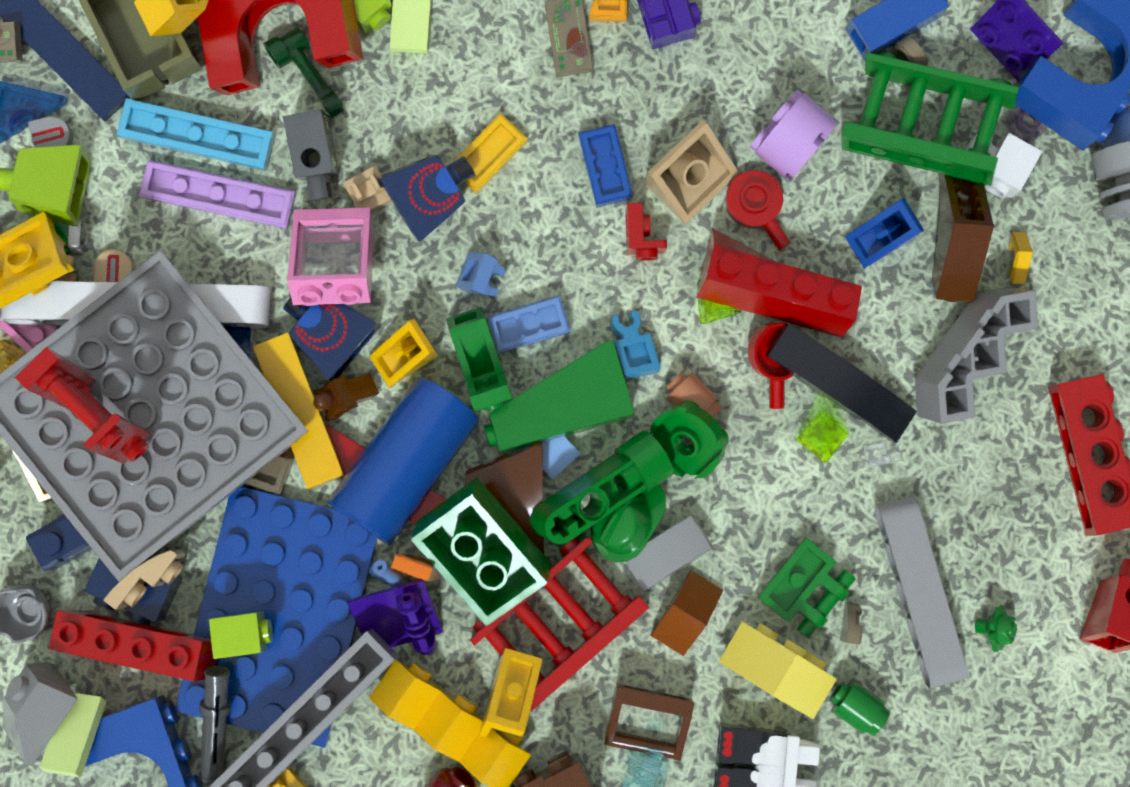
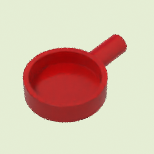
M758 170L746 171L738 175L729 185L725 197L726 209L730 217L737 224L746 228L756 229L763 227L778 251L791 244V241L775 219L783 205V192L777 180L770 174Z
M770 322L759 327L752 335L748 344V359L752 368L760 376L769 379V408L771 409L785 408V380L793 376L765 355L785 323Z

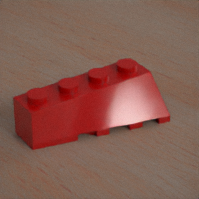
M712 228L696 298L842 338L856 321L862 286L778 263Z

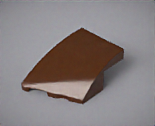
M542 441L532 442L529 449L510 457L508 454H504L495 458L489 464H481L467 470L465 485L478 477L544 554V537L535 533L530 524V516L533 509L543 502Z

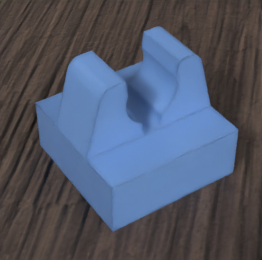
M468 252L455 287L468 293L496 296L499 290L489 285L491 275L505 276L506 270L497 263V258L486 253Z

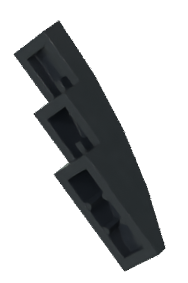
M785 323L765 354L815 393L828 398L855 419L862 420L889 441L895 443L899 441L917 412L854 365L788 323Z

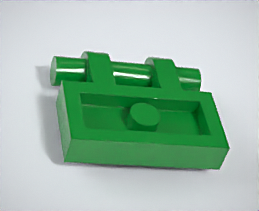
M804 537L757 598L788 623L797 612H800L805 619L796 630L809 639L817 628L822 629L827 623L826 616L838 601L843 602L850 594L847 590L856 578L845 569L836 580L831 578L828 573L837 562L812 541ZM820 584L827 591L813 608L806 600Z

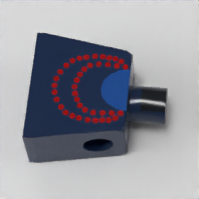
M434 154L383 174L378 179L417 241H421L465 203V199L458 186L474 177L475 173L464 156L445 167L440 157Z
M290 297L283 307L287 313L298 321L290 330L289 335L330 381L335 380L344 372L380 329L372 319L345 304L293 305Z

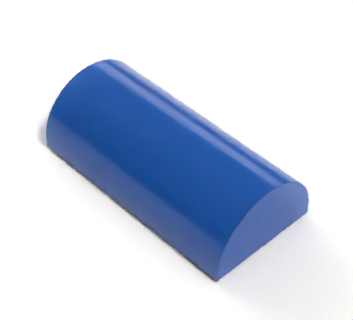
M417 377L326 503L390 547L479 423L477 416L461 400L441 386L428 379Z

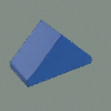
M902 198L846 235L845 238L865 269L914 240L924 229L905 198Z

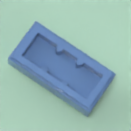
M560 295L487 317L498 355L571 333Z

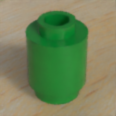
M854 680L848 684L841 682L829 700L833 703L832 713L860 733L864 734L867 732L871 736H875L883 728L891 712L884 707L885 702Z

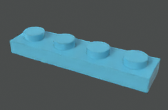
M127 98L125 99L116 134L122 139L262 171L267 170L275 134L271 131Z

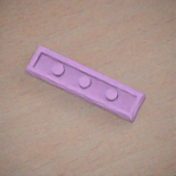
M148 160L139 196L152 201L288 229L297 193L283 188Z

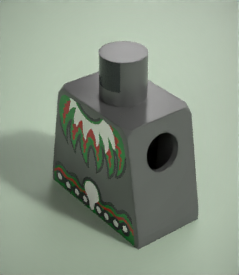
M322 110L282 116L295 178L301 181L307 180L310 201L332 198L329 176L338 175L339 172L329 115ZM314 152H319V164L315 167H310L309 156Z

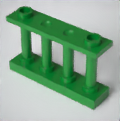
M867 52L865 75L874 77L861 120L856 123L845 121L841 134L842 150L991 186L996 172L998 157L991 156L988 151L1001 108H1015L1019 87L1013 86L1007 80L1000 78L987 80L899 60L890 53H878L876 55ZM889 81L911 86L898 130L893 132L880 130L875 126ZM926 89L949 94L936 137L931 141L915 138L912 134ZM964 98L986 103L974 147L969 150L953 147L950 143Z

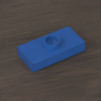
M615 124L579 132L578 137L596 208L633 199Z

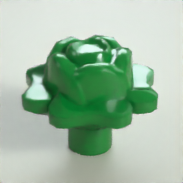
M1000 605L995 607L994 613L988 619L978 618L976 620L975 632L987 635L993 652H999V650H1003L1005 645L1014 642L1017 632L1016 619L1013 616H1008L1006 607Z

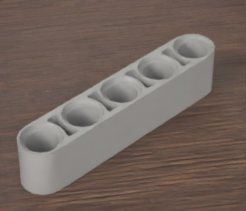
M911 495L876 505V519L925 684L929 689L967 679L968 670L916 498Z

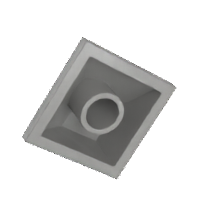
M48 662L26 664L20 675L11 680L3 700V728L25 764L30 766L34 764L78 699L55 666Z

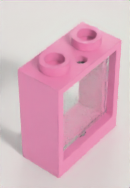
M370 207L294 210L287 276L293 305L314 306L318 304L352 305L356 303H371L374 226Z

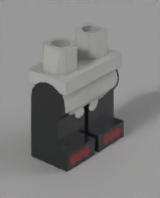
M720 723L716 755L719 763L716 762L714 787H816L815 780L796 778L798 764L818 766L820 745L813 741L800 739L797 733ZM734 763L750 764L754 766L736 765Z

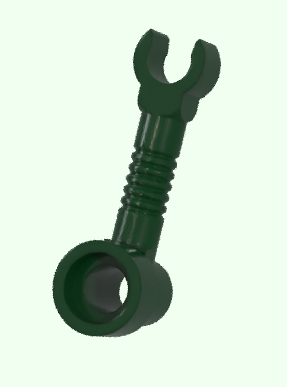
M295 27L280 38L275 35L263 43L267 53L279 69L291 62L295 63L331 118L344 111L342 108L343 104L337 94L328 86L305 53L304 49L309 47V43L298 27Z

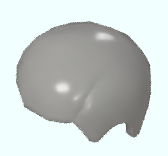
M17 584L1 589L0 635L8 637L12 643L37 639L48 628L51 617V606L43 592L28 584Z

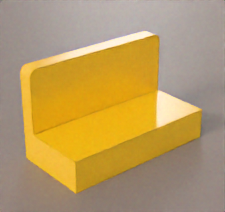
M507 648L504 649L497 665L479 735L487 737L491 728L517 736H523L539 677L542 658Z

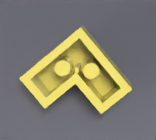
M742 621L718 662L780 701L814 719L837 680L824 671L827 663L788 639L784 645L776 642L780 635L761 623L754 629Z

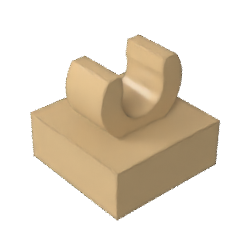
M376 165L343 182L355 207H370L371 213L392 202L378 179L381 173Z

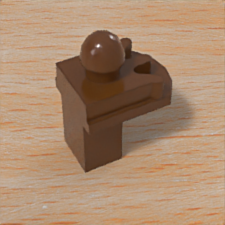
M371 373L348 380L345 375H341L322 388L314 390L316 396L313 404L316 409L325 411L326 421H333L358 407V403L377 396L379 392Z

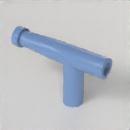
M384 560L373 562L369 567V576L391 587L413 582L399 571L392 569Z

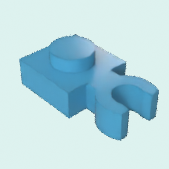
M636 310L631 311L629 314L631 326H623L617 314L613 315L610 320L612 333L620 338V340L614 341L625 381L656 374L661 369L650 333L639 335L638 328L641 324V318Z

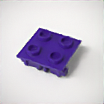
M997 0L970 28L980 42L985 45L1018 83L1025 72L1040 56L1048 59L1064 44L1025 0Z
M422 579L347 601L361 636L373 628L391 648L412 642L416 652L422 655H429L433 652L436 645L435 635L443 633L426 584Z

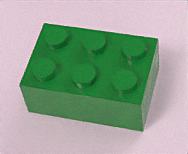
M478 477L424 515L416 523L411 541L486 626L548 583L551 562Z

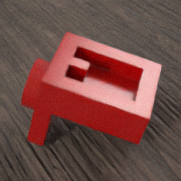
M627 203L625 209L627 255H636V260L638 261L659 259L658 254H664L667 249V240L644 241V237L650 236V214H643V203Z

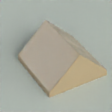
M702 120L647 172L645 185L686 225L739 172L707 122Z

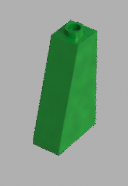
M614 341L604 342L490 412V423L483 425L489 447L496 446L500 455L529 447L535 441H542L543 443L631 419L635 413Z

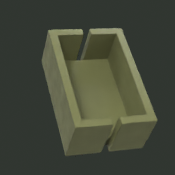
M79 0L123 91L132 100L140 101L166 88L163 83L166 79L174 84L203 69L184 31L180 34L150 37L134 3L135 0Z

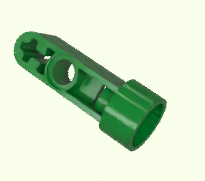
M644 430L615 448V454L538 504L530 516V524L533 531L556 544L569 542L638 494H646L673 475V466L667 453L649 432ZM590 494L588 505L581 509L582 499L585 495Z

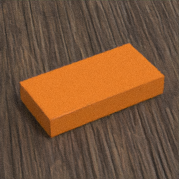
M411 554L395 555L391 565L392 569L428 582L439 581L441 575L430 561Z

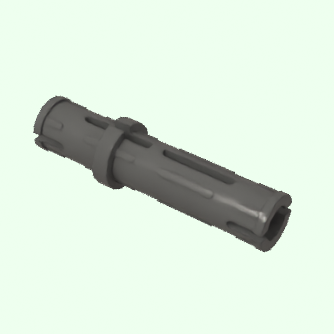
M210 666L204 670V699L200 701L199 712L203 715L199 777L202 782L212 784L224 773L227 715L231 713V701L228 699L230 670L224 666Z

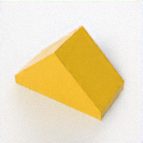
M411 319L369 357L390 388L439 356L416 320Z

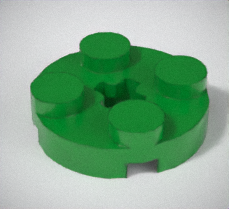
M690 400L666 408L653 421L650 428V434L653 433L655 439L667 453L673 466V474L681 477L685 474L697 475L694 478L696 479L711 474L723 460L725 447L729 443L727 432L720 427L718 422L708 412L701 409L697 403ZM683 435L689 437L694 445H684L682 442L684 440Z

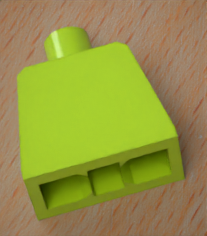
M81 145L22 148L18 151L14 169L0 168V191H9V200L23 214L36 216L45 211L53 221L77 227L89 177L91 160Z

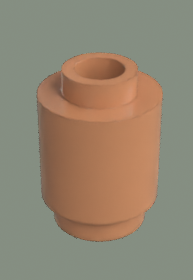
M681 372L666 387L670 394L665 399L671 405L681 404L686 400L694 401L712 417L722 409L716 402L718 397L693 372L688 377Z

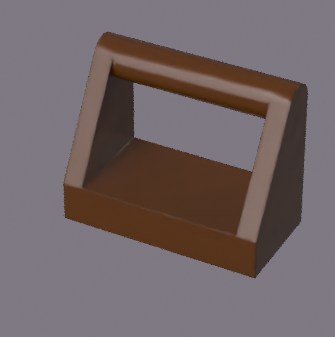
M616 683L604 745L681 761L695 702L690 698ZM622 704L679 715L680 721L675 744L616 732Z

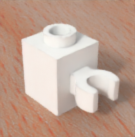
M1010 133L999 141L997 147L991 143L988 152L991 156L998 157L992 185H986L985 189L997 197L1005 198L1008 196L1012 198L1022 190L1043 151ZM975 135L973 140H970L965 150L974 147L977 135Z

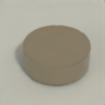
M904 35L893 44V52L899 60L928 65L924 51L910 36Z

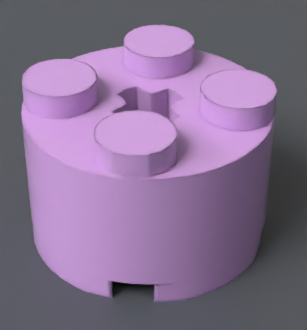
M797 89L773 116L770 124L753 141L750 148L790 182L839 124V121L807 94L801 93Z

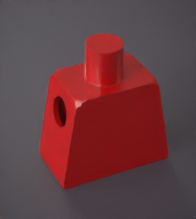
M1127 558L1122 560L1118 575L1100 581L1079 638L1113 653L1130 650V559Z

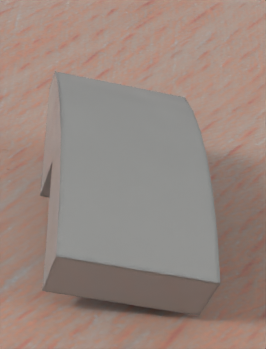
M691 515L650 540L637 557L625 563L642 590L648 591L677 570L685 568L714 548L694 515Z

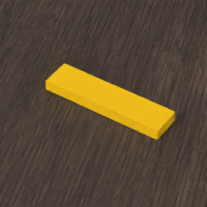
M289 332L252 346L266 380L309 431L291 446L307 489H313L345 476L322 414L313 404L315 396Z

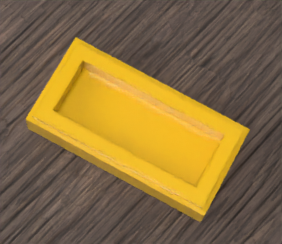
M501 113L454 160L456 161L464 156L471 165L475 176L464 182V184L475 194L528 142V138Z

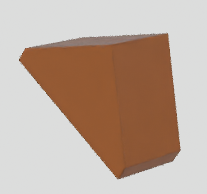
M690 570L650 636L684 656L707 626L723 590Z

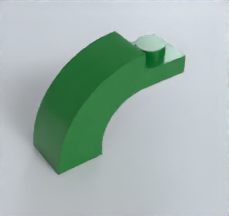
M482 307L446 318L448 330L462 368L474 411L482 409L485 411L494 410L504 405L506 401L512 400L511 392Z

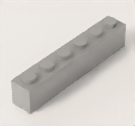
M373 628L366 631L209 787H269L400 656Z

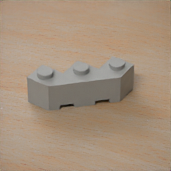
M1004 287L976 292L974 302L968 303L915 378L918 417L940 424L975 417L973 379L1007 373L1004 335L1038 329L1036 290Z

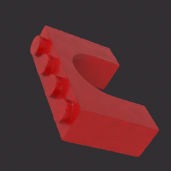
M208 0L206 9L198 16L209 88L224 95H232L260 87L254 52V36L264 16L271 10L286 4H296L302 8L307 19L315 61L327 68H333L363 60L354 0Z

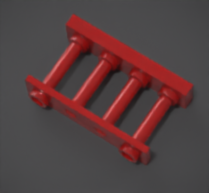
M45 347L15 377L28 391L69 409L94 433L83 444L88 450L125 464L128 460L131 462L136 461L148 449L149 444L147 441L153 435L148 430L116 413L112 415L91 395L92 389L90 387L96 380L86 370L48 347Z
M576 536L560 550L564 557L550 569L548 583L544 585L545 589L583 631L581 636L585 641L574 651L570 646L565 648L526 601L533 594L486 626L480 620L472 627L476 632L470 639L474 646L485 637L500 656H502L505 648L517 651L497 628L502 621L515 612L554 657L552 662L556 667L545 676L539 672L530 709L531 712L649 609L648 605L639 595L633 599L628 594L624 597L584 551L593 543L589 537L581 541ZM572 560L612 606L610 610L614 616L604 625L599 620L594 622L555 576Z

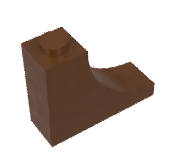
M938 173L940 184V219L937 249L932 271L935 299L948 302H974L994 229L985 187L981 183Z

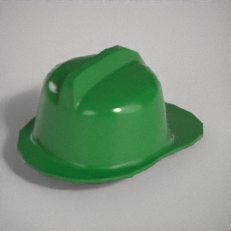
M658 485L646 494H638L591 527L593 545L602 557L616 563L628 562L641 553L661 522L666 510V496L662 487Z

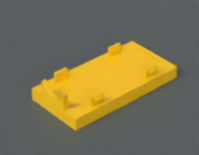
M45 211L0 234V309L29 293L33 296L49 288L48 283L75 270L64 250V246L67 244L56 233L53 221Z

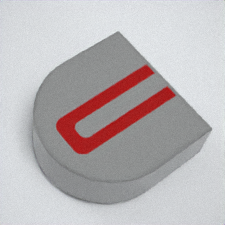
M49 116L28 122L34 147L72 145L73 143L71 128L60 118Z

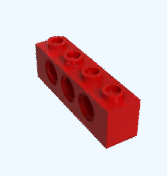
M1104 374L1048 387L1085 536H1098L1130 528V459L1124 455L1121 441L1124 439L1123 427L1121 422L1117 418L1115 419L1111 404L1114 403V392L1111 384L1105 381ZM1085 407L1090 408L1095 415V422L1091 427L1087 426L1082 420V411ZM1095 444L1099 445L1104 451V460L1100 465L1095 463L1091 456V451ZM1105 482L1110 483L1114 489V496L1110 502L1105 501L1101 495V487Z
M81 610L56 611L48 648L54 651L190 681L205 680L204 670L207 667L215 666L216 659H213L211 638L152 625L148 626L138 622Z

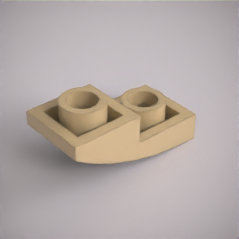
M180 549L170 550L144 562L125 576L103 601L115 610L126 608L128 605L131 607L135 606L147 590L143 586L145 582L152 587L162 586L165 582L169 585L176 579L184 567L180 561L186 553Z

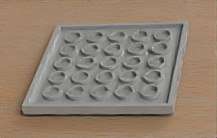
M161 250L0 373V435L118 582L135 568L154 557L309 432ZM45 347H48L86 370L96 380L90 387L92 389L91 395L112 415L116 413L148 430L153 435L147 441L149 444L148 449L136 461L131 462L128 460L125 464L88 450L83 444L94 433L69 409L28 391L15 377Z

